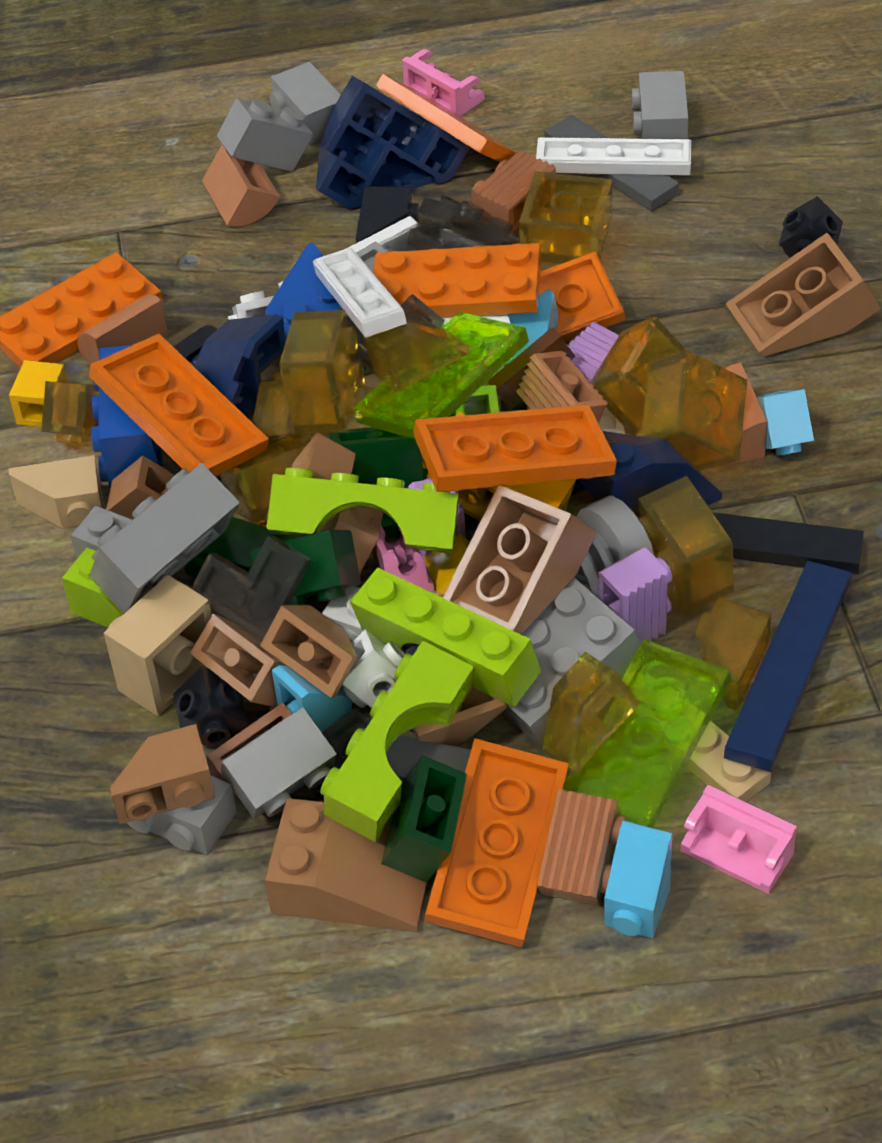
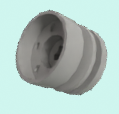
M605 496L580 509L576 518L596 531L597 534L574 578L597 598L600 596L598 592L600 590L598 586L600 584L598 580L600 578L599 571L641 548L646 547L654 555L652 544L644 527L634 512L618 498Z

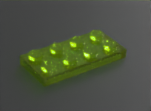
M459 312L353 408L357 423L415 439V420L449 417L459 409L470 396L529 342L526 328Z
M644 639L566 779L563 789L617 800L620 809L619 815L626 816L627 822L653 828L732 680L730 671Z

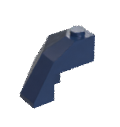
M352 76L332 110L320 143L316 190L348 209L356 208L362 205L365 186L411 187V191H414V188L427 184H438L451 180L470 146Z
M273 314L230 319L205 340L199 354L191 361V364L248 419L265 405L260 374L287 349L283 317ZM233 468L215 477L221 481Z
M606 431L602 432L617 460L615 474L589 479H576L571 496L587 489L596 500L605 496H614L623 501L631 510L665 494L684 515L686 509L699 511L722 499V492L667 440Z

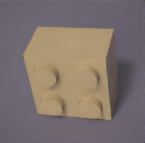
M167 575L156 586L149 588L142 595L141 599L123 616L116 618L103 634L119 692L159 717L175 702L173 693L201 666L209 669L190 654L212 616L207 598Z

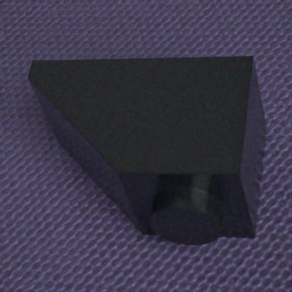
M365 186L356 233V243L409 216L419 226V204L412 203L411 187Z

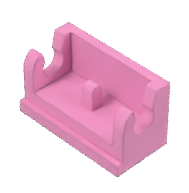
M422 49L410 58L407 56L402 59L404 84L427 95L460 117L485 100L484 91L472 89L473 86L481 81L480 78L471 75L459 82L452 78V75L438 70L436 64H426L424 61L433 55V52L428 49Z
M381 525L378 540L372 549L375 568L377 569L378 567L429 592L435 591L433 581L426 569L425 560L420 551L407 548L399 526L400 539L395 543L386 542V534Z
M707 785L702 797L685 822L684 828L689 831L681 842L680 852L769 894L794 855L797 826Z

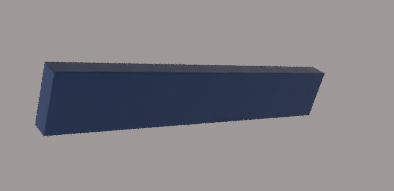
M807 561L725 745V759L771 772L848 589L851 572Z

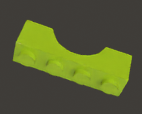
M286 468L285 475L273 474L267 530L271 534L303 537L319 533L325 524L336 514L350 508L367 507L379 510L395 521L402 531L408 549L453 553L459 495L450 493V491L437 492L433 483H423L422 490L404 488L405 481L393 478H377V484L372 485L358 483L359 476L346 473H331V480L312 478L313 471L300 468Z
M378 567L350 601L362 631L366 629L385 645L391 641L401 650L407 643L420 645L422 641H425L474 666L472 684L476 689L514 708L542 672L530 638Z
M425 641L421 642L414 655L405 654L394 675V679L397 680L389 693L383 690L375 700L370 712V716L373 718L365 731L358 728L351 737L345 752L348 757L340 769L333 767L327 774L320 793L324 795V815L376 842L401 801L402 781L392 770L386 756L390 746L400 735L414 727L422 725L448 726L471 690L474 666Z

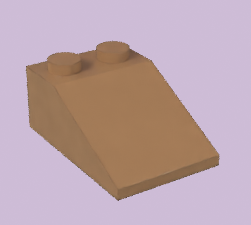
M825 233L725 303L762 357L847 333L881 309L865 281L828 233Z
M499 485L443 598L522 635L576 576L597 532L571 513Z
M286 799L265 877L271 914L418 932L428 881L424 882L381 864L390 825H386L378 840L374 842L325 816L324 802Z

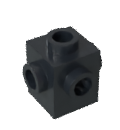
M816 196L787 214L783 221V231L779 246L791 258L825 233H828L837 245L843 221Z
M201 666L173 693L180 728L196 724L201 743L205 746L217 749L248 724L242 694L210 669Z

